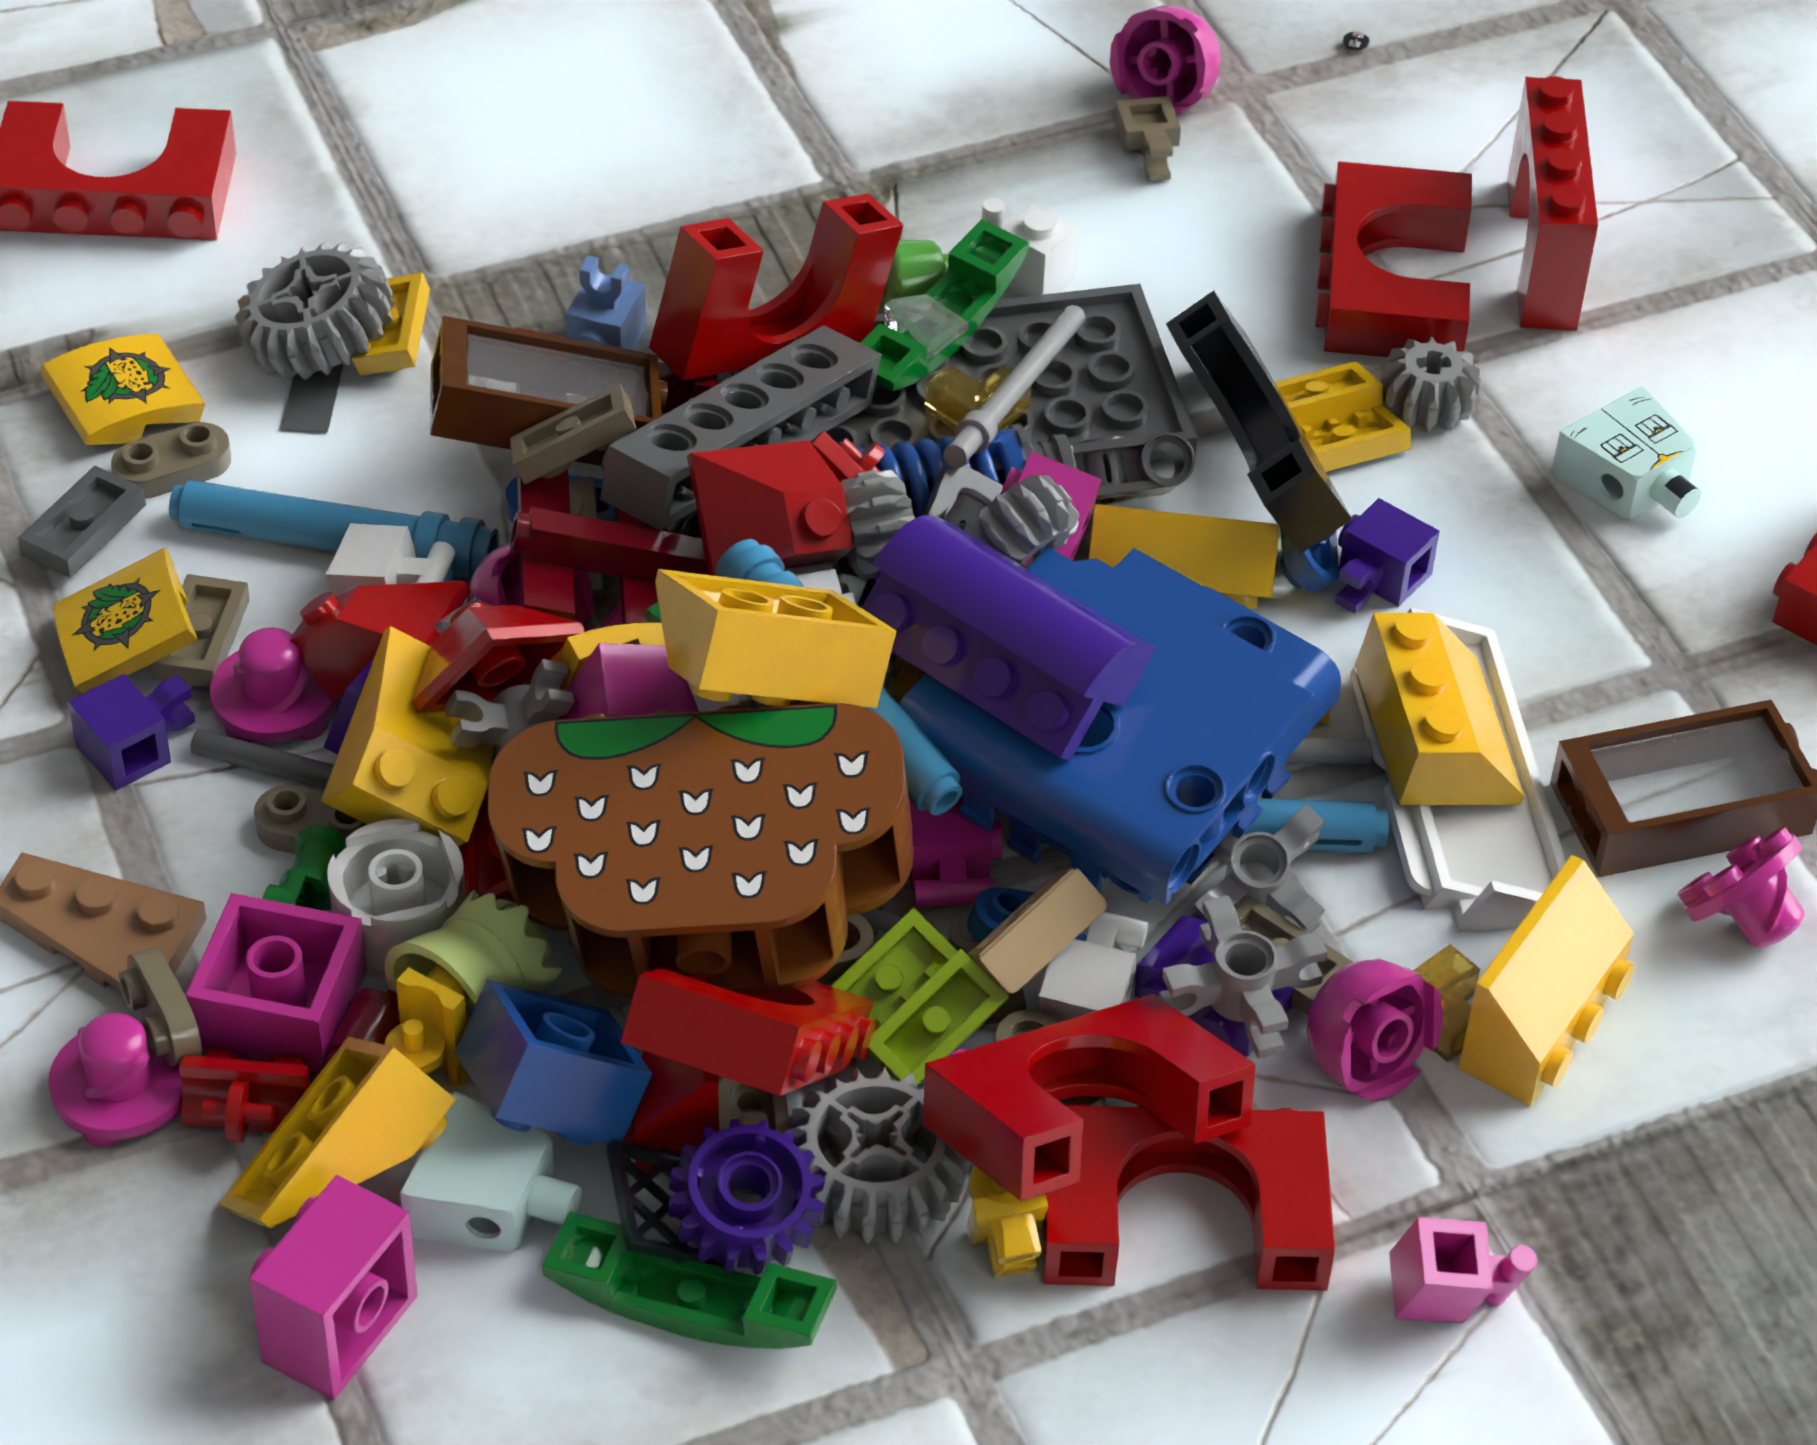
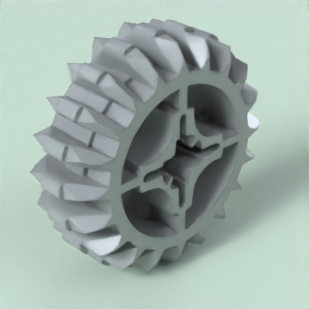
M324 242L316 250L309 252L302 247L298 255L289 259L281 256V263L274 268H263V277L260 280L251 281L247 284L248 294L243 295L237 301L240 311L235 315L238 324L237 330L242 337L241 342L248 355L254 358L256 364L262 366L267 374L278 372L284 380L292 378L297 373L306 380L314 372L320 370L328 375L332 367L341 363L350 366V358L357 353H369L368 343L382 339L384 337L382 327L387 326L393 321L390 310L395 304L392 299L393 292L388 284V279L381 265H377L374 257L367 256L362 247L350 249L346 243H340L331 249Z
M885 1066L877 1078L865 1079L856 1068L850 1077V1082L846 1084L830 1076L827 1084L824 1086V1093L808 1090L806 1098L803 1100V1108L792 1109V1115L788 1119L790 1129L785 1130V1133L791 1131L795 1134L793 1143L801 1152L809 1150L813 1152L815 1158L809 1168L810 1174L822 1175L825 1180L823 1191L817 1193L814 1197L825 1204L820 1224L814 1226L817 1227L834 1221V1231H836L839 1240L851 1230L861 1232L867 1246L875 1236V1233H887L892 1241L897 1244L902 1236L903 1228L906 1227L923 1236L926 1228L929 1226V1218L944 1222L947 1213L950 1211V1203L959 1202L960 1196L964 1192L966 1174L970 1172V1162L923 1126L924 1088L921 1090L917 1089V1082L912 1072L900 1082L891 1080ZM916 1143L929 1157L925 1164L914 1157L915 1150L912 1146ZM828 1147L838 1153V1161L840 1163L835 1168L823 1156L824 1151Z

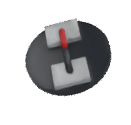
M1349 32L1343 37V44L1349 49L1363 50L1369 46L1370 40L1363 32Z

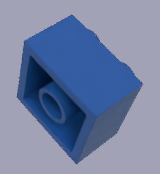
M486 979L455 1050L457 1057L471 1078V1083L478 1089L491 1110V1116L498 1123L521 1132L529 1131L531 1126L553 1131L566 1141L580 1146H590L593 1141L610 1144L612 1140L622 1142L653 1074L634 1047L620 1043L623 1030L609 1010Z

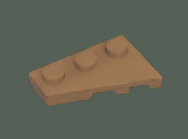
M21 852L0 885V920L51 954L63 953L85 967L86 976L102 987L106 988L111 984L120 991L119 972L128 969V955L158 947L175 975L206 921L205 905L202 901Z

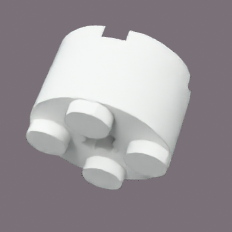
M408 819L377 821L355 830L345 839L346 847L339 853L336 859L333 854L328 864L327 874L332 913L362 918L367 965L365 975L373 978L385 976V958L392 947L419 935L441 929L444 922L456 912L466 899L463 859L456 843L440 830L438 837L429 832L422 831L420 829V822Z

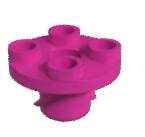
M274 627L256 630L245 637L238 651L227 657L218 666L215 676L211 679L210 699L213 713L219 723L225 728L226 736L247 742L277 743L297 738L303 740L315 739L326 731L327 720L334 712L338 699L332 701L300 659L299 648L289 641L293 635L290 632Z
M1786 827L1773 831L1763 839L1759 835L1747 839L1726 855L1731 866L1714 876L1710 872H1706L1689 882L1677 893L1684 903V911L1693 922L1705 919L1717 912L1731 916L1750 944L1757 948L1768 947L1784 940L1800 926L1805 916V910L1787 886L1788 875L1784 868L1801 852L1803 848L1801 843L1793 833L1788 832Z
M108 1013L94 1018L86 1026L78 1029V1035L63 1046L51 1065L48 1082L54 1109L64 1123L83 1134V1138L91 1145L98 1147L111 1146L119 1140L149 1133L164 1125L167 1121L181 1115L182 1081L180 1079V1064L172 1067L163 1055L154 1057L149 1050L142 1022H139L130 1015Z

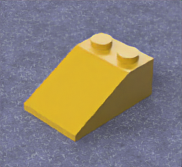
M390 626L383 633L321 802L365 824L388 819L420 822V829L422 831L439 837L440 830L448 835L457 846H460L469 840L486 793L494 745L482 743L470 748L452 746L450 734L459 720L465 719L446 716V711L416 713L411 701L430 646Z
M348 1037L218 1202V1205L230 1214L272 1228L296 1216L302 1204L313 1195L319 1196L336 1174L357 1185L413 1157L418 1149L425 1150L431 1146L444 1131L448 1122L445 1114L456 1099L395 1047Z

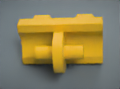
M439 964L427 977L408 967L396 980L400 1025L389 1032L385 1039V1045L395 1047L425 1074L432 1073L438 1068L445 1074L448 1083L459 1089L470 1077L457 1057L455 1050L473 1011L466 1007V1004L471 999L459 982Z
M974 1166L969 1178V1193L972 1198V1204L967 1222L971 1246L987 1244L994 1278L1036 1270L1037 1262L1035 1257H1039L1041 1254L1038 1232L1041 1231L1048 1209L1046 1194L1019 1201Z

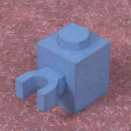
M588 255L579 269L581 288L565 314L566 338L634 350L646 328L645 283L629 280L630 265L618 263L612 275L600 273L598 258Z

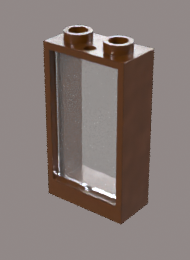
M443 316L431 362L430 435L511 450L510 437L619 383L632 403L636 430L652 420L663 416L668 383L667 381L659 380L658 355ZM594 450L574 461L602 466L606 451Z
M1772 699L1561 740L1558 744L1550 780V786L1598 877L1731 851L1755 835H1759L1763 839L1781 827H1786L1788 832L1793 833L1796 837L1813 834L1817 820V769L1811 768L1799 747L1794 727L1790 723H1785Z

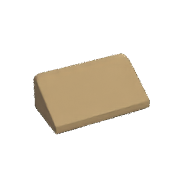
M1078 868L1057 871L967 955L1004 992L1015 993L1106 910L1107 902Z

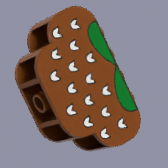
M798 701L790 703L789 706L745 708L731 705L714 711L679 713L674 710H657L648 715L615 717L605 714H589L580 719L547 721L531 726L510 739L496 756L489 775L488 815L513 900L518 906L525 905L528 907V917L535 923L553 930L569 931L578 964L585 976L599 989L621 998L633 999L639 974L660 968L690 977L691 973L706 972L708 984L740 994L788 991L793 988L806 986L827 973L839 959L847 939V915L865 913L889 901L903 887L912 869L914 854L913 827L901 741L893 727L884 718L869 709L845 703L814 704Z

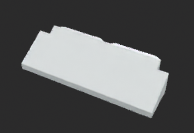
M1411 607L1407 613H1430V612L1423 611V610H1419V609H1416V608H1412V607ZM1435 614L1477 658L1524 794L1521 805H1399L1355 666L1350 672L1367 738L1371 740L1373 759L1379 767L1385 770L1388 783L1383 789V796L1405 877L1409 886L1420 894L1423 909L1452 908L1459 932L1518 928L1564 866L1566 858L1495 630Z

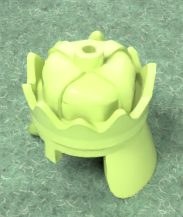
M475 890L466 897L456 912L444 922L441 929L419 935L392 947L386 955L384 965L388 987L397 992L396 980L408 967L427 977L439 964L463 987L471 999L468 1004L473 1008L486 979L546 994L548 991L545 987L561 973V968L554 964L546 965L551 954L547 936L541 933L540 925L528 917L529 909L527 906H518L516 903L504 899L496 900L493 893H488L478 898L479 895Z

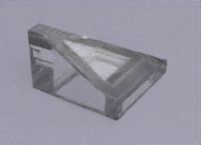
M927 294L891 299L885 304L886 326L927 346L928 360L969 329V322Z

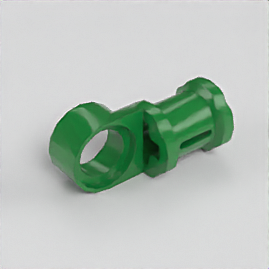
M312 825L298 832L294 845L297 856L292 869L282 874L278 885L269 884L262 899L322 911L331 909L327 874L328 864L333 854L336 859L339 853L346 847V838L336 829L320 825Z

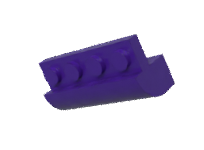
M923 515L908 522L887 542L873 563V566L882 572L862 606L863 610L897 631L892 647L893 653L1059 758L1067 760L1072 759L1103 702L1124 707L1156 650L1149 643L947 520L931 515Z

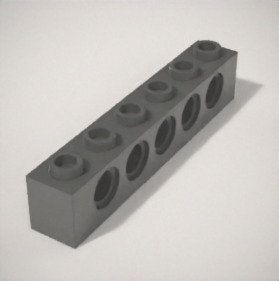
M824 325L609 445L602 461L604 479L600 499L659 531L665 529L696 510L687 461L688 454L813 440L822 431H829L871 406L882 354Z

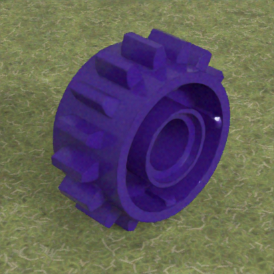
M737 1118L730 1120L729 1128L716 1132L709 1126L703 1129L699 1148L685 1144L682 1148L679 1162L682 1167L672 1168L668 1189L675 1192V1194L670 1196L668 1215L669 1217L683 1218L680 1222L677 1237L680 1242L691 1240L699 1248L698 1260L705 1262L712 1258L724 1264V1271L731 1274L736 1267H751L754 1274L758 1275L763 1273L764 1265L768 1262L776 1260L782 1266L790 1264L794 1250L793 1244L805 1249L808 1248L814 1233V1228L811 1225L820 1224L825 1206L823 1202L814 1197L817 1193L823 1191L825 1180L822 1175L810 1174L809 1168L813 1164L815 1155L811 1150L801 1152L793 1143L794 1133L787 1131L782 1135L769 1129L768 1121L760 1120L757 1126L741 1125ZM736 1189H749L756 1192L762 1198V1201L754 1204L742 1203L736 1200L730 1192Z

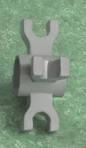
M542 659L533 674L530 685H517L500 692L492 703L474 693L455 690L445 704L446 716L461 717L465 720L460 719L451 732V745L470 748L482 743L493 744L492 766L500 750L515 735L536 724L559 720L558 717L565 715L574 704L572 692L560 691L561 683L568 675L567 663Z
M1306 803L1274 835L1266 832H1253L1247 835L1243 834L1238 839L1232 835V827L1212 851L1227 865L1225 877L1218 885L1207 891L1193 904L1192 909L1195 912L1190 917L1208 923L1202 910L1203 901L1229 895L1234 907H1236L1247 896H1251L1307 933H1312L1319 927L1320 921L1318 919L1324 914L1325 910L1309 894L1298 888L1287 877L1290 862L1320 839L1321 834L1318 831L1324 826L1325 821ZM1251 861L1263 863L1271 870L1273 877L1265 881L1253 880L1244 874L1241 865Z
M1229 895L1203 901L1202 910L1208 923L1200 925L1199 935L1206 949L1213 955L1214 962L1199 966L1179 964L1163 968L1162 977L1168 990L1160 992L1159 998L1185 1016H1189L1205 1006L1212 1005L1214 1010L1221 1016L1229 1020L1244 1022L1249 1041L1257 1059L1283 1053L1285 1044L1278 1031L1288 1029L1289 1020L1281 1004L1273 997L1272 990L1284 987L1307 988L1322 984L1323 975L1317 962L1326 960L1327 950L1318 932L1300 935L1282 946L1274 947L1272 942L1265 936L1256 932L1241 930L1237 912Z

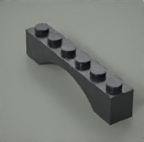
M1213 290L1167 322L1166 325L1182 355L1210 396L1242 451L1249 467L1247 475L1264 507L1298 551L1302 554L1318 542L1327 540L1340 527L1351 521L1350 513L1250 338L1216 292Z

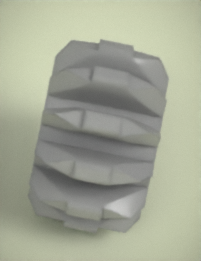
M1431 336L1426 343L1421 344L1414 339L1408 338L1404 348L1391 349L1390 356L1386 360L1385 370L1381 373L1380 382L1383 384V401H1385L1387 409L1395 416L1403 417L1404 423L1408 427L1414 424L1424 425L1428 433H1430L1434 425H1440L1445 429L1453 430L1458 420H1469L1470 414L1474 410L1476 397L1479 396L1481 378H1479L1480 369L1473 364V353L1457 352L1455 341L1442 345L1436 343Z
M891 469L880 472L871 470L857 473L856 477L841 481L855 546L854 549L846 554L849 566L862 580L872 579L877 572H881V570L873 566L877 556L897 531L915 519L911 508V499L906 494L905 484Z
M1032 475L1019 484L1013 483L1001 495H996L995 500L990 505L980 510L979 517L972 521L968 532L1027 569L1046 547L1056 551L1067 544L1068 537L1077 530L1080 514L1071 502L1073 500L1061 485L1057 486L1049 475Z

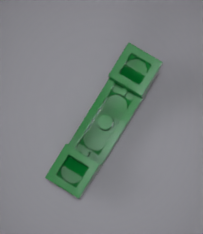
M981 219L948 253L949 270L892 328L879 323L860 342L882 354L876 382L892 391L899 390L924 378L945 362L973 334L999 301L1029 251V242Z
M570 1211L541 1266L545 1277L579 1297L620 1316L680 1336L746 1348L781 1349L812 1345L837 1290L836 1279L769 1262L762 1277L735 1270L732 1274L726 1273L723 1267L696 1260L677 1263L669 1258L629 1252L625 1248L621 1224Z

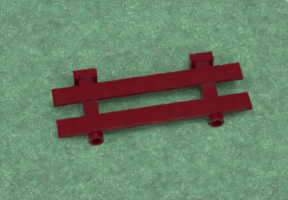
M516 327V329H518V330L529 331V332L540 333V334H545V335L556 336V337H561V338H562V336H559V335H553V334H548V333H543V332H538V331H533V330H528V329H523V328H518V327ZM658 362L659 380L667 381L668 383L667 399L663 413L670 412L686 403L689 399L695 398L717 385L716 374L682 381L665 363ZM515 389V393L565 402V398ZM568 469L555 477L548 479L539 477L527 484L523 483L517 473L518 512L515 515L512 526L510 549L520 552L522 607L573 620L575 616L573 569L619 577L622 624L648 623L645 619L646 611L658 602L655 584L658 569L709 575L702 538L668 532L667 527L659 531L616 507V522L570 514Z

